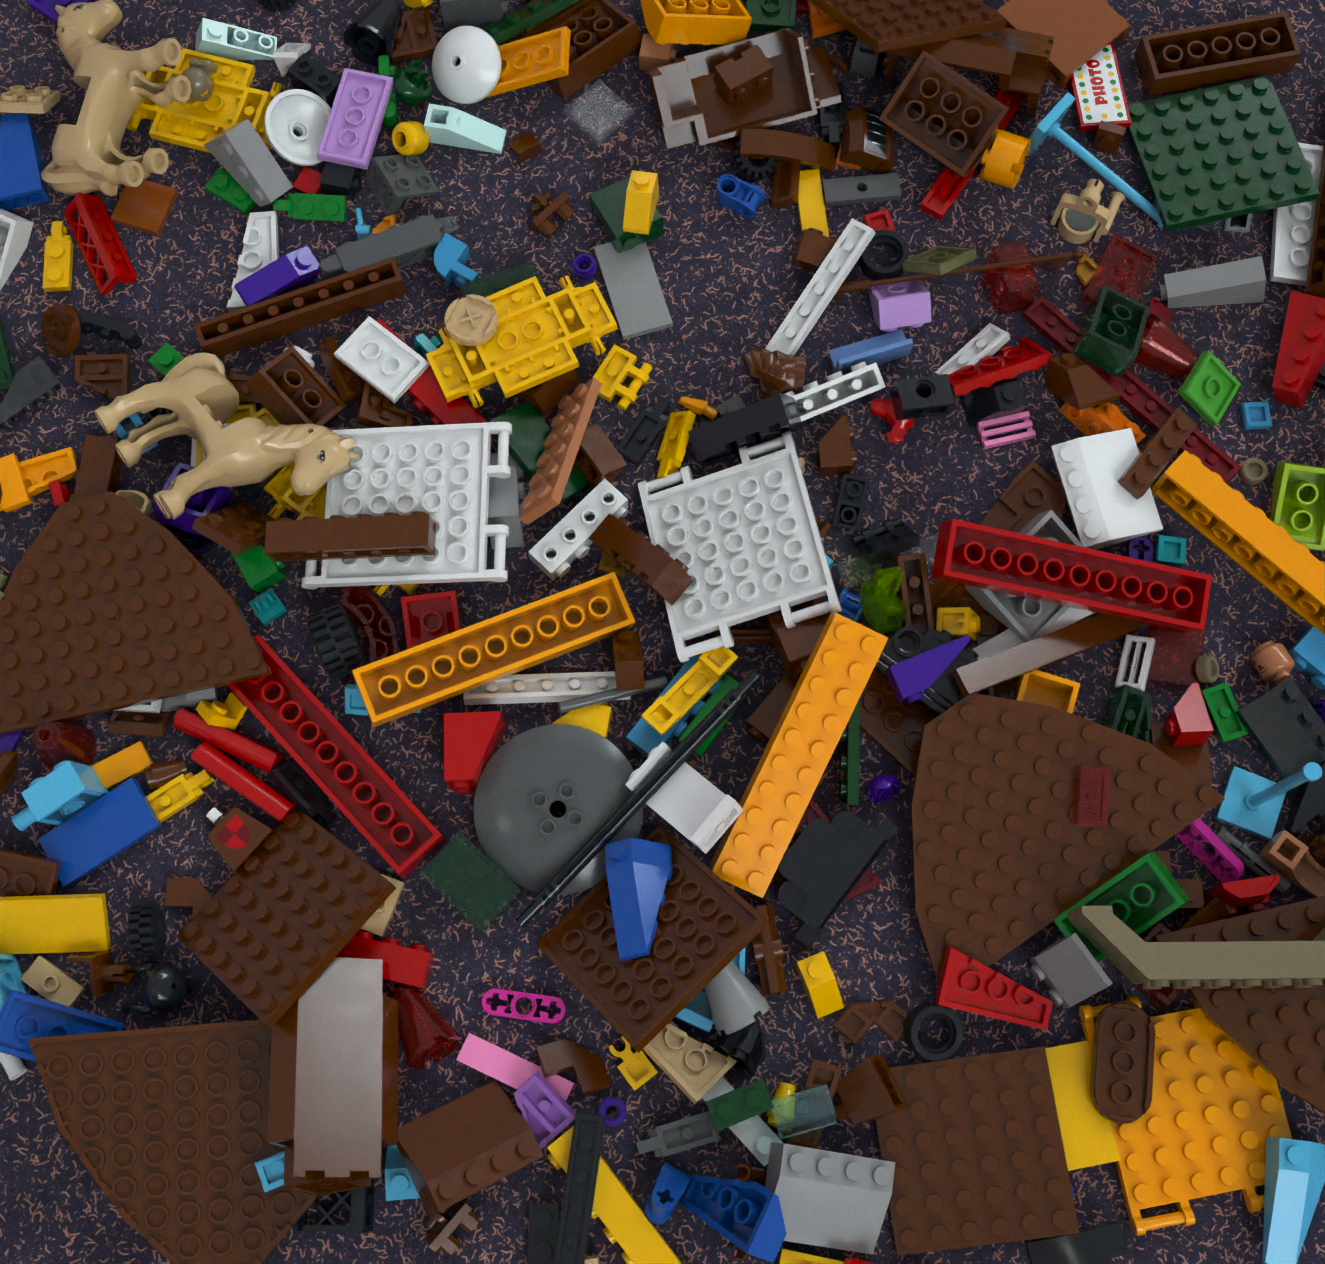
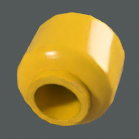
M401 122L393 129L392 143L395 150L401 155H419L428 148L429 135L425 132L424 125L420 122Z

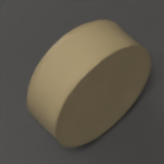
M1248 458L1241 464V469L1239 470L1240 478L1249 485L1260 484L1268 474L1266 464L1258 458Z
M1204 655L1197 659L1196 674L1200 682L1213 683L1219 676V664L1213 655Z

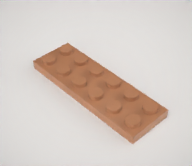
M592 378L585 384L581 383L572 394L564 395L558 403L559 411L551 422V433L544 441L543 446L545 449L536 463L538 467L536 474L529 482V493L521 503L523 509L519 520L527 525L560 504L602 385L595 378Z

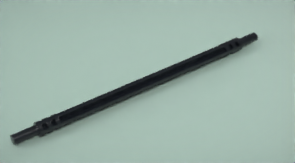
M754 670L735 690L731 689L683 741L541 890L533 896L535 900L515 919L523 928L543 907L546 909L602 850L605 844L621 830L719 725L729 717L739 704L744 701L742 698L761 679Z

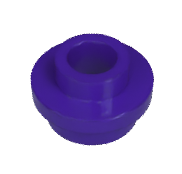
M579 254L572 262V272L580 279H589L597 272V262L589 254ZM584 264L589 266L586 270L580 269Z
M607 1097L599 1104L597 1114L598 1116L606 1117L605 1126L616 1127L625 1120L627 1108L620 1098ZM609 1106H615L618 1109L616 1117L610 1118L607 1115V1108Z

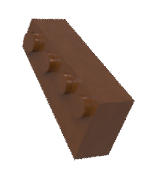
M609 513L589 539L610 558L673 606L693 582V579L686 573L689 568L677 558L675 560L671 558L670 554L659 544L654 546L650 543L652 540L642 531L638 530L636 533L632 530L633 525L625 518L620 516L617 519Z

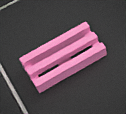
M1029 411L978 422L976 426L983 449L1035 438L1036 433L1032 429L1033 423L1029 419ZM1022 420L1024 421L1022 423L984 431V429ZM1022 429H1026L1027 431L988 441L986 438Z

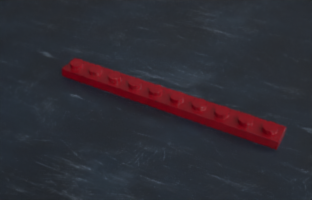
M1040 296L1023 313L1022 317L1063 353H1072L1090 366L1120 394L1119 401L1155 432L1174 410L1043 296ZM1197 428L1193 430L1178 450L1181 454L1186 450L1188 453L1196 455L1205 467L1211 472L1218 473L1225 483L1241 469L1237 462Z

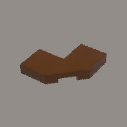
M167 877L165 907H193V918L213 897L197 878Z
M893 1000L851 1003L834 1023L833 1027L853 1045L860 1041L872 1024H875L894 1042H897L904 1034V1023L908 1013Z
M565 1039L536 1047L535 1052L545 1078L573 1070L582 1096L610 1088L611 1082L600 1056Z

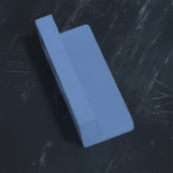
M900 329L829 350L828 357L834 373L841 371L842 375L852 372L851 366L864 361L867 366L875 362L879 365L909 356L913 347L912 339L906 340L903 330Z

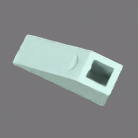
M202 18L196 33L195 51L231 60L274 59L273 52L277 50V37L206 18Z
M429 104L424 129L429 135V143L502 154L506 137L505 129L454 107Z

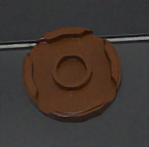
M56 303L53 304V308L46 310L42 319L41 334L42 337L46 338L47 342L44 345L51 355L61 357L71 355L76 350L80 340L79 318L76 311L70 305Z

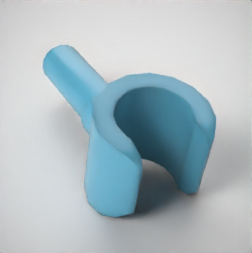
M356 208L357 225L355 226V231L359 240L372 233L371 225H364L362 211L360 208Z

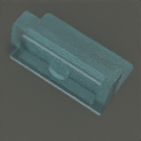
M827 1084L772 1100L774 1105L772 1112L780 1139L837 1123L836 1112Z

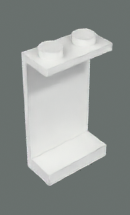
M662 741L658 747L651 750L648 759L642 766L631 773L625 785L634 792L672 750ZM686 762L645 803L705 854L743 811L735 799L728 794L725 795Z

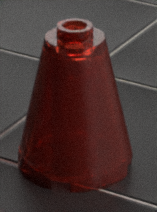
M1150 314L1144 319L1148 322L1144 328L1138 326L1124 351L1129 355L1123 356V358L1128 362L1186 380L1199 356L1158 315Z
M44 722L33 731V743L43 764L51 772L53 767L62 761L70 760L89 765L96 756L97 742L94 734L81 723Z
M403 985L394 991L392 999L398 1001V1032L406 1063L410 1070L425 1069L427 1067L424 1063L434 1059L436 1064L458 1048L460 1045L458 1040H462L459 1032L416 986L409 987V985Z

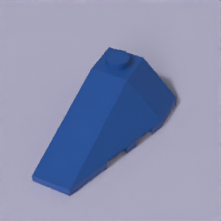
M632 837L605 844L606 874L619 959L626 961L649 955L658 925L656 918L659 907L664 904L666 897L664 895L666 883L671 880L673 873L672 848L667 844Z
M691 1175L679 1203L745 1253L774 1263L787 1234L779 1197L757 1182H742L735 1179L725 1180L716 1177Z

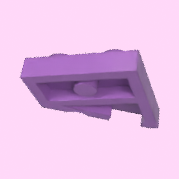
M538 1071L514 1092L517 1106L522 1111V1117L531 1128L540 1149L547 1145L575 1119L576 1112Z

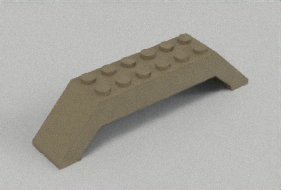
M1080 906L1068 912V920L1132 984H1142L1143 989H1161V987H1170V984H1172L1173 989H1191V987H1200V983H1202L1203 989H1219L1231 986V983L1234 989L1252 988L1253 986H1263V988H1282V986L1310 988L1323 985L1322 980H1325V927L1312 941L1145 942L1113 914L1112 906Z

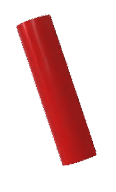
M178 709L173 721L174 728L203 742L206 741L213 747L268 773L281 765L285 757L284 753L236 730L208 725L201 715L192 709Z
M208 742L201 743L191 754V759L280 823H284V819L296 808L294 803Z

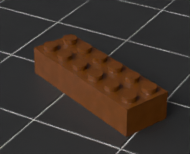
M1284 11L1142 36L1134 56L1148 97L1265 75L1291 72L1302 53L1288 12Z

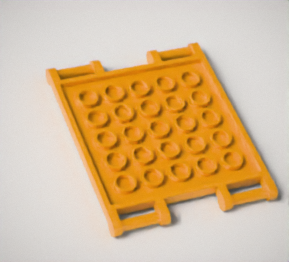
M1136 995L1127 997L1125 1001H1119L1130 1002L1141 1007L1140 1000ZM1193 998L1195 1009L1150 1017L1155 1027L1152 1101L1147 1112L1132 1123L1122 1124L1110 1121L1121 1160L1116 1161L1117 1171L1131 1228L1135 1236L1145 1235L1146 1231L1179 1224L1184 1226L1194 1225L1195 1216L1190 1207L1189 1200L1241 1189L1248 1211L1250 1213L1260 1212L1261 1208H1264V1194L1257 1195L1254 1187L1265 1185L1266 1137L1292 1139L1276 1078L1267 1073L1241 1050L1224 1031L1212 1024L1205 1017ZM1113 1003L1093 1007L1089 1004L1079 1006L1085 1039L1089 1041L1091 1052L1093 1049L1094 1018H1097L1098 1014L1106 1006ZM1177 1203L1178 1212L1143 1219L1141 1217V1209Z

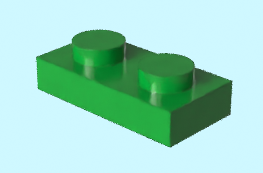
M220 168L217 169L204 186L207 192L245 215L256 204L229 173Z
M1227 682L1201 691L1211 724L1220 744L1249 734V731L1235 713L1239 708Z

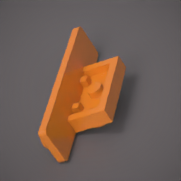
M1065 402L1060 409V412L1086 436L1131 428L1136 445L1146 437L1137 424L1127 419L1120 409L1110 402L1101 404L1096 409L1089 407L1082 410H1077Z

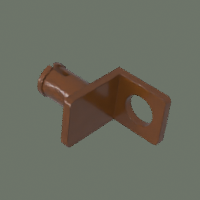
M111 951L80 952L66 957L67 962H89L92 996H99L114 990V982L128 983L133 977V972L124 973V970H133L130 964H112Z

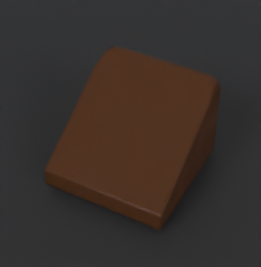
M530 132L507 143L520 164L541 153L540 142Z

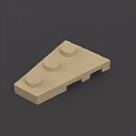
M669 1023L643 1048L694 1104L737 1062V1060L713 1050L714 1048L708 1044H702L689 1037L686 1032Z

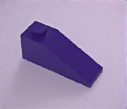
M305 246L285 254L238 282L234 287L247 307L315 281L321 268L310 248Z
M964 636L889 666L885 672L898 702L907 700L908 704L924 698L923 693L970 641L969 636Z

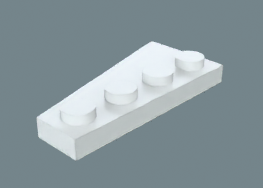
M276 211L253 212L249 214L243 239L244 246L237 263L238 271L236 278L233 279L231 287L233 291L231 299L228 300L227 304L229 312L246 307L234 287L235 284L279 259L278 215Z

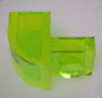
M899 566L876 570L872 582L862 584L860 595L861 607L866 620L878 633L899 630L908 610L896 595L905 574Z

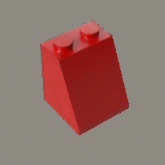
M501 711L444 713V781L451 791H455V794L469 795L472 794V790H476L480 776L489 760L495 754L506 729V722Z

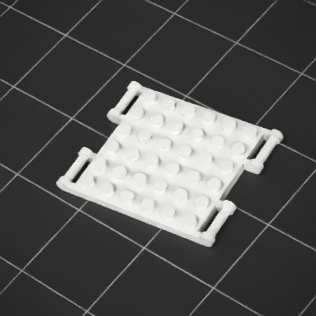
M486 422L332 430L342 438H354L356 444L349 451L358 454L360 458L351 460L347 470L322 485H327L325 519H329L332 515H342L350 518L357 517L358 514L384 516L385 513L389 512L400 515H411L414 511L426 512L430 514L436 523L435 555L322 560L321 576H316L317 560L306 561L305 577L302 578L301 584L302 588L317 589L318 587L507 581L508 571L505 570L506 537L509 536V526L503 524L488 525L490 477L501 479L511 477V467L508 466L509 435L512 434L511 423ZM491 434H498L497 465H490ZM488 536H494V569L486 570Z
M790 431L782 433L781 437L749 448L747 446L739 448L742 464L693 480L690 467L685 466L680 468L681 471L650 482L645 480L638 483L649 536L652 540L651 543L654 546L659 544L670 554L671 558L674 560L677 558L689 568L686 573L693 579V582L673 606L665 601L677 656L681 663L689 661V657L723 646L725 648L733 647L734 640L730 632V626L779 610L782 611L787 629L795 627V623L831 611L835 613L842 612ZM786 446V449L751 460V458ZM683 482V484H680V485H677V486L668 488V489H666V490H663V491H660V492L651 494V492H653V491H656V490H659V489H662V488H665V487H668V486H671V485H674V484ZM822 596H828L829 601L795 612L791 611L792 606ZM720 630L721 636L687 647L685 645L686 640Z

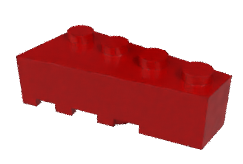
M1291 291L1272 389L1276 401L1302 408L1325 362V298Z

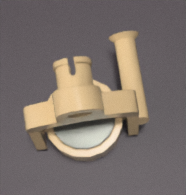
M1089 179L1086 188L1081 191L1079 196L1068 193L1062 195L1050 224L1055 226L1059 218L1057 225L1059 234L1070 243H1085L1092 238L1095 232L1096 235L1093 242L1098 243L1101 235L1108 234L1119 206L1126 197L1120 192H1112L1109 206L1105 208L1099 204L1101 200L1100 193L1104 188V184L1099 181L1095 187L1094 184L1097 179Z

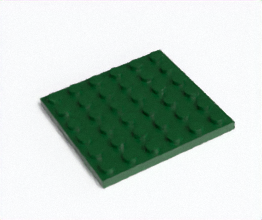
M1269 75L1127 104L1131 125L1129 128H1126V131L1165 231L1318 199L1320 192Z

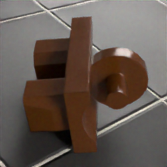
M564 191L549 205L548 202L553 198L549 192L543 197L539 193L532 195L531 199L534 205L529 210L532 214L537 213L539 210L541 213L531 221L528 228L532 232L537 230L546 239L558 229L550 219L554 213L563 223L575 213L567 202L570 196Z
M466 1198L431 1216L425 1223L431 1229L425 1239L429 1243L428 1247L434 1252L439 1249L451 1256L460 1244L459 1239L452 1234L455 1228L460 1225L469 1233L479 1223L478 1217L473 1212Z

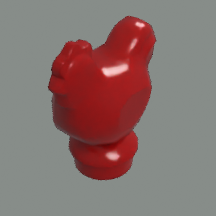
M917 392L920 397L926 398L923 393ZM876 398L870 404L872 415L884 419L891 428L885 435L888 443L893 445L903 443V437L907 435V431L913 426L916 418L896 421L891 398L885 400Z

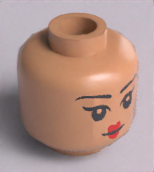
M1268 641L1253 651L1254 656L1251 663L1263 681H1275L1276 684H1279L1291 677L1290 672L1294 668L1295 662L1283 644Z

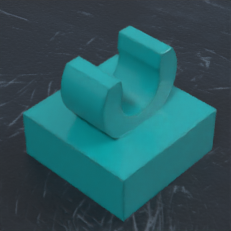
M422 333L415 337L413 350L427 360L426 354L437 350L444 343L438 335L429 340Z
M1159 535L1156 538L1155 563L1183 567L1185 565L1187 538Z
M269 588L248 602L264 626L287 612V609L272 588Z

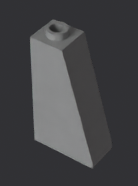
M1262 256L1164 274V284L1159 285L1161 300H1167L1168 308L1264 302L1266 276Z

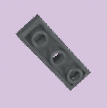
M898 173L822 180L825 207L900 200L902 196Z

